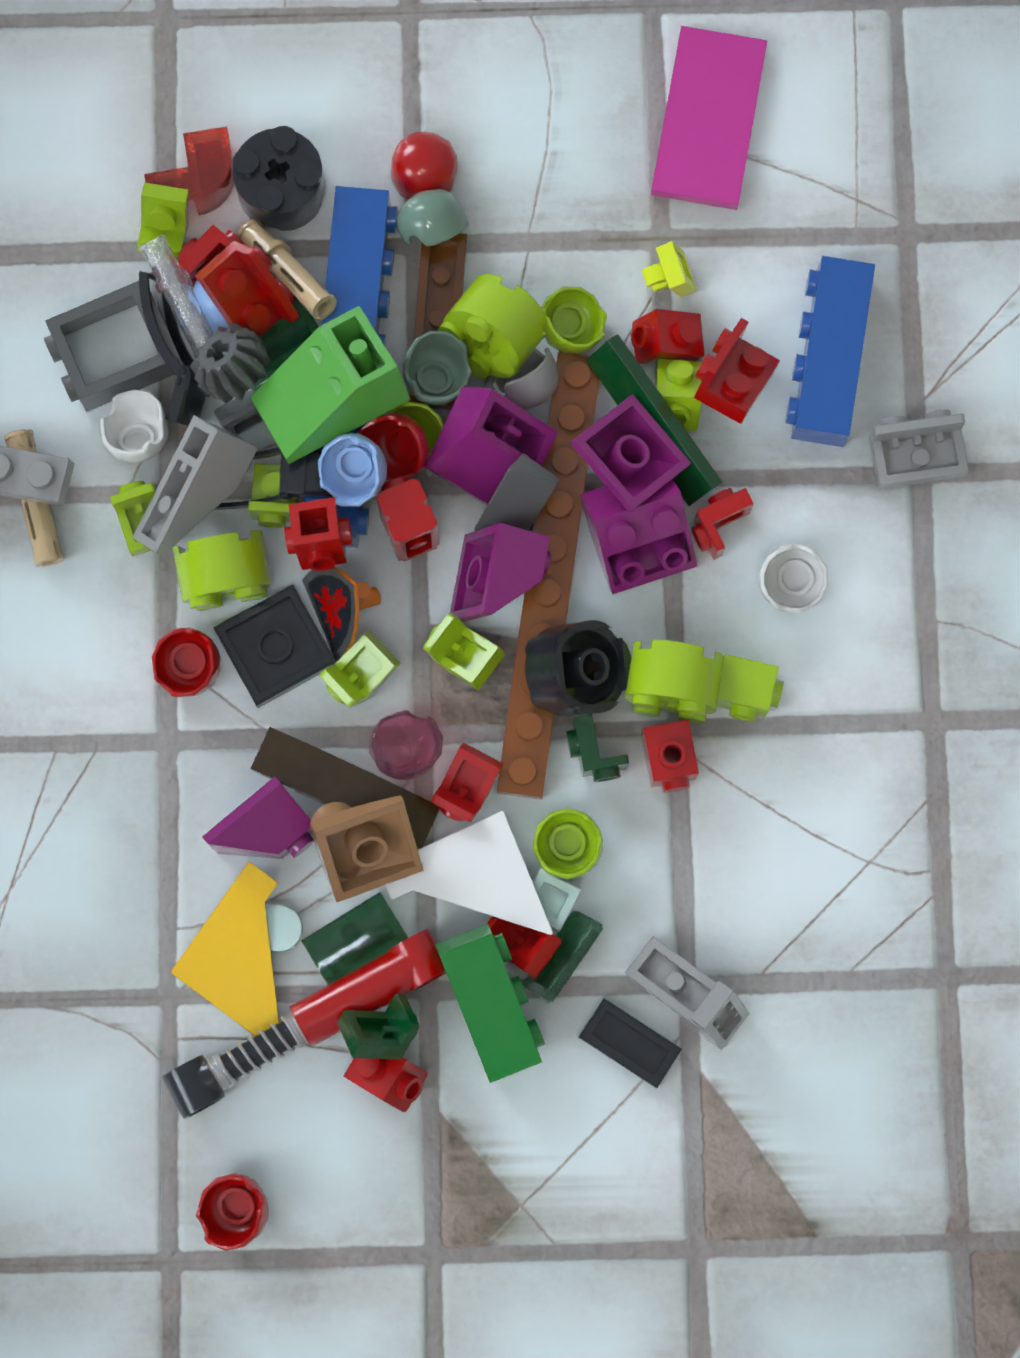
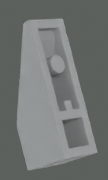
M194 415L133 538L153 552L163 556L238 488L245 473L249 470L251 461L258 448L236 434Z

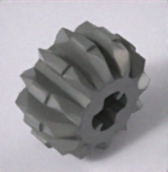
M234 323L227 329L219 326L214 336L211 338L205 337L206 343L203 347L194 350L197 359L190 366L195 373L194 379L198 382V386L207 395L210 394L214 399H220L224 403H228L234 397L242 400L249 389L256 390V382L267 376L264 368L271 359L267 355L266 347L262 344L263 341L253 331L250 332L247 327H240Z

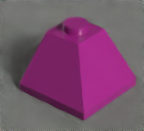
M633 394L570 442L629 513L691 464L689 459Z
M503 523L465 534L450 613L457 616L462 622L492 615L540 583L543 576L547 573L551 562V553L548 551L550 536Z
M273 777L202 836L205 842L217 854L283 859L289 853L295 858L314 843V838L311 836L310 818L276 777Z

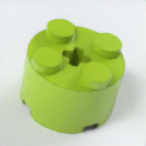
M494 274L478 276L447 313L438 331L449 332L464 342L467 347V357L472 370L471 374L479 379H486L488 375L499 378L514 376L546 335V332H543V327L547 324L546 316L537 301L518 285L513 290L501 285L500 283L504 278Z
M251 530L252 540H247V538L239 539L238 532L187 542V552L178 545L174 546L172 551L182 602L189 603L190 609L196 608L197 611H204L223 607L222 598L235 596V599H241V602L267 598L266 588L273 586L262 531Z
M641 640L635 641L632 646L630 671L624 698L634 706L633 713L639 715L659 717L661 711L679 713L678 719L681 721L689 720L690 723H705L706 715L716 712L724 656L715 651L714 660L704 657V647L689 643L652 640L650 649H642Z

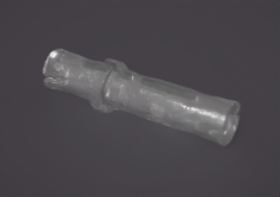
M164 234L139 246V249L142 251L158 283L154 285L158 294L163 292L194 353L195 349L203 347L206 343L205 337L211 338L214 336V333L187 281L190 278L187 270L182 271Z

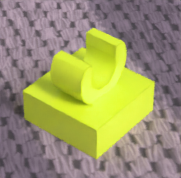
M673 241L656 247L660 263L648 266L642 270L647 287H652L654 292L669 287L670 290L680 297L696 292L697 288L684 250Z

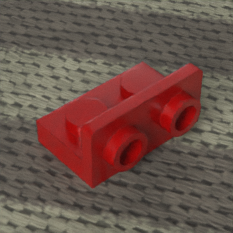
M233 241L194 275L229 326L236 323L240 327H247L250 332L253 331L260 338L281 318L292 323L300 318V315L292 305L295 301L292 292L285 284L274 278L269 270L273 266L272 262L257 246L251 248Z
M743 318L739 320L733 331L727 328L722 331L712 350L717 355L714 357L707 354L695 375V378L701 380V383L694 396L696 400L739 424H742L780 362L779 359L766 353L761 348L741 339L749 324Z

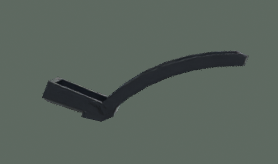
M140 271V298L148 331L161 357L177 376L165 419L189 426L194 415L200 418L205 398H209L210 394L207 395L194 379L195 373L190 367L194 359L183 341L177 324L173 305L172 283L164 280L161 274ZM149 279L162 284V299L167 327L184 365H181L175 358L158 327L153 311Z
M279 447L257 451L252 460L281 455L279 495L250 501L282 503L291 500V498L299 499L300 497L332 498L333 496L320 486L321 479L319 478L318 460L322 451L315 450L291 464L287 463ZM249 501L221 503L214 510L248 508Z

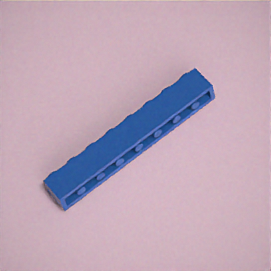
M335 187L325 289L336 298L337 305L331 315L322 319L323 325L360 306L385 347L386 334H379L380 318H388L390 291H383L384 275L392 276L394 249L387 248L388 233H396L397 231L396 219L398 214V206H391L389 190ZM362 425V426H360V427L354 429L353 431H351V432H349V433L357 434V431H358L360 428H362L364 425ZM322 446L321 448H319V449H317V450L322 451L323 448H324V446ZM305 497L304 502L320 500L323 498ZM337 505L341 518L349 517L352 529L353 545L345 547L358 548L359 535H367L369 508H362V505L356 507Z

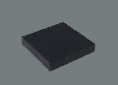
M293 584L213 627L257 708L320 675L325 668L337 663Z

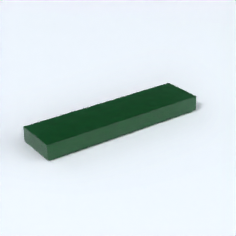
M618 334L607 340L586 359L617 405L633 394L689 459L691 464L673 478L681 492L682 498L689 507L722 483L719 476Z

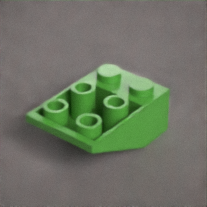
M360 306L318 327L250 397L288 464L321 448L337 436L347 434L411 400L398 366Z

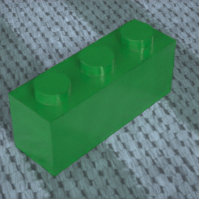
M488 924L435 944L489 1083L542 1063L537 1048L545 1045L535 1018L526 1021L520 1006L529 1001L519 976L510 979L504 962L512 960L502 933L493 936Z

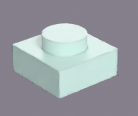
M540 868L533 881V885L551 928L560 932L581 890Z

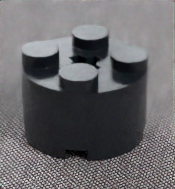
M279 126L274 129L258 132L245 141L233 157L234 184L241 207L251 220H259L264 228L267 226L279 229V231H291L306 225L318 214L325 193V179L321 159L314 145L306 137L295 132L293 128ZM276 178H287V180L285 182L280 183L279 180H277Z
M596 620L552 626L540 632L536 637L531 638L525 648V677L530 691L531 702L538 709L546 710L557 716L595 714L613 709L619 703L616 701L622 691L627 689L631 664V654L623 638H617L608 629L612 627Z

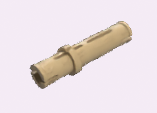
M256 219L248 220L240 227L238 237L246 246L251 248L257 246L268 256L273 265L269 269L270 272L287 286L315 319L322 320L331 315L337 305L336 298L291 255V249L282 239H275L263 227V224Z
M26 429L13 431L4 436L8 448L37 452L34 433L31 429L27 431ZM20 499L28 535L31 540L35 566H51L64 561L51 505Z

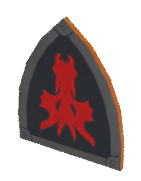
M333 567L326 571L311 570L302 581L337 662L354 644L358 629L359 610L379 605L381 603V596L376 587L370 588L365 582L356 583L350 576L338 568Z

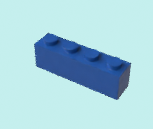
M822 256L817 270H809L805 296L813 297L810 312L803 311L798 336V338L806 339L804 355L796 354L792 373V381L799 382L797 398H789L785 419L786 424L793 425L791 439L844 447L850 436L875 264Z

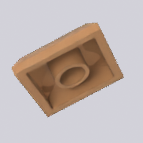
M401 795L352 808L342 802H331L321 806L311 818L310 828L336 903L424 871L405 803Z

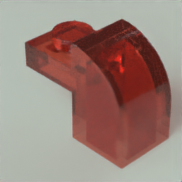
M227 126L183 133L188 167L144 174L145 183L188 189L189 200H194L199 216L210 213L220 207L228 199L234 187V155Z

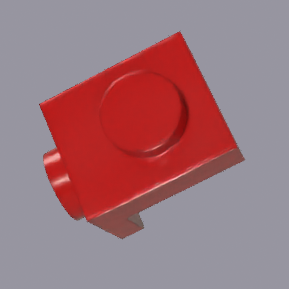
M212 225L199 239H191L181 249L178 256L179 260L176 263L182 278L194 287L197 281L194 275L233 241L244 245L245 243L232 231L228 230L224 234L215 225Z
M655 309L633 321L631 342L634 347L635 359L639 364H647L657 358L696 361L704 357L701 313Z
M731 488L722 490L707 500L708 506L696 512L694 518L696 526L691 527L693 537L702 552L709 550L714 560L721 557L725 550V545L717 529L751 512L754 503L746 488L735 493Z
M463 742L440 787L435 791L431 802L439 806V810L448 818L456 821L465 820L472 822L482 809L504 764Z
M494 916L487 922L493 936L502 933L512 960L509 961L534 979L551 960L552 955L562 943V940L554 934L549 935Z
M404 1057L402 1059L354 1058L343 1077L396 1109L406 1112L411 1103L420 1095L428 1072Z

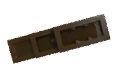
M269 727L250 768L253 772L266 778L272 779L276 777L282 785L294 789L295 792L324 805L331 802H342L352 808L401 795L405 803L416 846L420 849L423 848L439 813V806L272 727Z

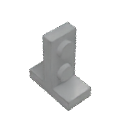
M654 936L625 971V974L631 980L700 1030L705 1038L720 1050L724 1048L750 1014L731 988L720 980L716 983Z

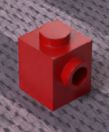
M689 720L644 727L641 732L651 788L662 786L663 793L690 788L689 781L696 780L699 770Z

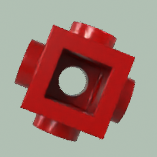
M335 497L289 504L291 526L284 527L286 547L289 555H297L301 569L326 571L332 569L335 565L347 563L345 546L353 545L352 529L349 517L341 518Z

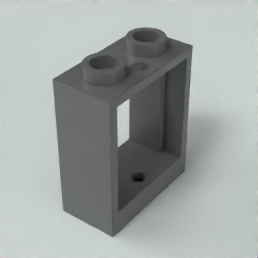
M139 281L45 320L51 335L43 338L54 363L60 360L63 361L68 375L61 377L65 390L71 402L80 400L86 412L112 402V398L119 393L133 389L140 390L175 375L158 352L159 355L86 385L65 337L67 334L135 305L138 306L146 324L140 298ZM150 291L153 311L161 334L175 358L183 365Z

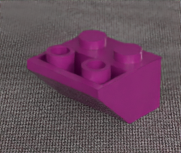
M462 386L424 467L487 506L509 467L523 453L539 465H543L558 432L493 389Z
M673 479L631 513L627 511L607 486L580 494L589 531L612 595L698 567L682 495Z

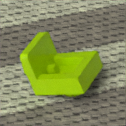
M658 359L656 370L657 390L685 430L696 431L699 424L701 402L696 400L694 396L701 380L695 378V375L702 362Z
M134 481L121 486L118 489V494L110 496L112 506L117 513L132 557L151 551L148 547L134 539L133 535L156 491V487L152 482L145 484L144 481Z
M450 612L441 623L432 629L428 640L423 646V649L441 668L478 691L505 656V653L499 646L467 628L457 616Z
M369 631L363 633L335 665L325 668L320 677L327 684V691L336 701L346 704L348 707H353L367 701L401 665V662Z

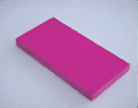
M681 26L651 195L733 210L738 209L767 40Z

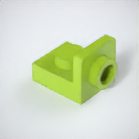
M144 183L141 193V228L137 241L138 252L179 258L178 256L184 246L188 229V189Z
M254 463L251 500L279 495L280 465ZM291 498V500L282 503L249 501L248 512L251 519L258 520V525L262 527L283 528L286 522H290L289 504L298 503V498Z

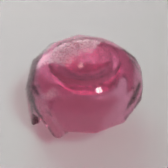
M408 710L399 711L382 718L372 730L369 741V754L383 774L397 780L408 781L425 775L442 754L443 735L433 718L418 717Z

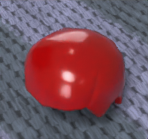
M415 132L402 139L396 146L391 161V180L400 196L409 200L414 194L426 190L443 189L451 192L457 174V155L450 141L434 132Z
M397 413L384 414L369 421L357 431V433L372 440L383 452L387 462V478L385 481L405 476L407 480L411 479L426 465L429 448L424 429L407 415Z
M191 627L174 629L159 639L152 654L154 679L171 696H199L213 686L221 671L219 650L213 640L200 630Z
M238 1173L215 1178L202 1191L196 1218L204 1230V1240L208 1244L225 1251L242 1248L262 1234L268 1221V1201L263 1190L254 1179Z

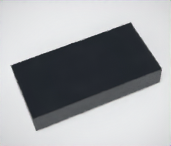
M605 998L602 999L578 1037L656 1089L682 1050V1048Z

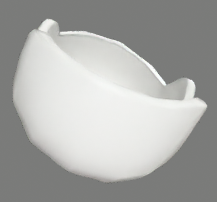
M137 389L114 396L109 414L100 420L102 442L106 450L117 460L132 463H141L157 455L165 446L169 436L168 421L165 419L166 412L162 403L151 392Z
M782 545L769 553L760 568L759 586L765 599L776 609L788 612H803L815 606L824 596L829 586L828 567L817 551L805 545Z

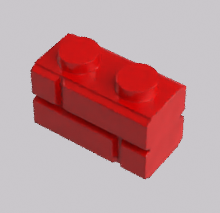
M405 476L383 484L382 491L379 492L376 499L380 519L387 535L390 537V542L398 561L405 562L437 549V546L440 544L438 523L430 505L427 503V497L420 481L414 479L407 480Z

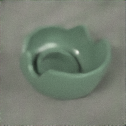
M443 189L426 190L414 194L401 207L396 219L398 232L408 245L412 244V236H417L424 245L433 246L458 235L469 225L457 199L450 192Z
M429 331L417 337L406 352L403 361V378L406 387L411 395L427 405H446L454 401L462 386H467L472 373L467 357L466 345L463 341L445 331Z

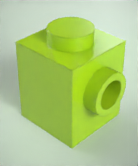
M725 654L717 707L729 709V716L743 721L755 722L757 716L765 718L770 706L778 708L782 695L784 681L776 680L779 667Z

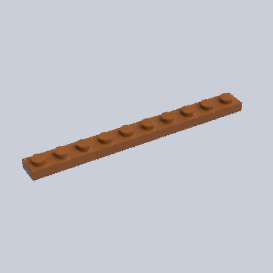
M558 352L556 365L560 377L557 390L551 398L548 426L558 433L542 467L558 477L560 481L533 527V532L550 536L548 551L551 553V562L542 581L524 593L501 763L504 765L499 773L497 794L542 800L554 714L538 709L531 702L530 691L525 677V648L531 638L536 637L540 632L549 627L566 624L582 510L580 494L584 493L588 466L570 442L593 425L599 379L586 361L590 356Z

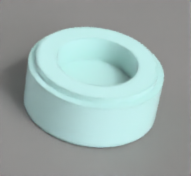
M284 905L268 907L266 909L270 951L286 952L293 949L299 943L303 934V924L299 915L293 909Z

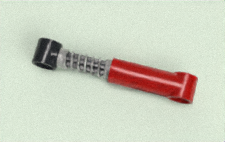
M425 929L405 939L382 956L291 1005V1012L284 1015V1017L281 1016L282 1022L276 1025L270 1023V1028L264 1032L262 1029H259V1034L253 1038L248 1035V1041L242 1044L236 1041L237 1047L230 1051L228 1048H225L223 1055L216 1053V1055L213 1054V1057L210 1056L207 1059L200 1055L162 1076V1080L183 1119L189 1118L225 1097V1089L235 1085V1083L238 1084L239 1077L244 1075L249 1078L250 1071L253 1069L260 1071L261 1065L264 1063L271 1065L273 1058L277 1056L283 1058L284 1052L287 1050L294 1052L296 1045L302 1047L308 1043L311 1047H314L339 1033L340 1029L337 1023L344 1010L376 1011L389 1004L395 994L413 992L446 974L435 945L437 943L429 929Z

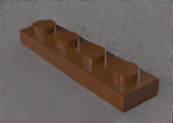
M459 233L449 240L433 246H426L421 243L414 340L429 331H438L447 313L463 295L467 234ZM410 394L409 397L411 400H409V402L422 403L418 401L415 396ZM455 400L446 405L428 406L431 409L451 410Z

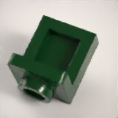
M592 714L574 717V730L566 731L570 758L579 757L582 777L593 776L594 782H605L620 778V771L628 769V755L600 759Z
M395 994L385 1012L344 1010L337 1023L352 1058L402 1059L419 1030L417 1016L413 1012L405 994Z

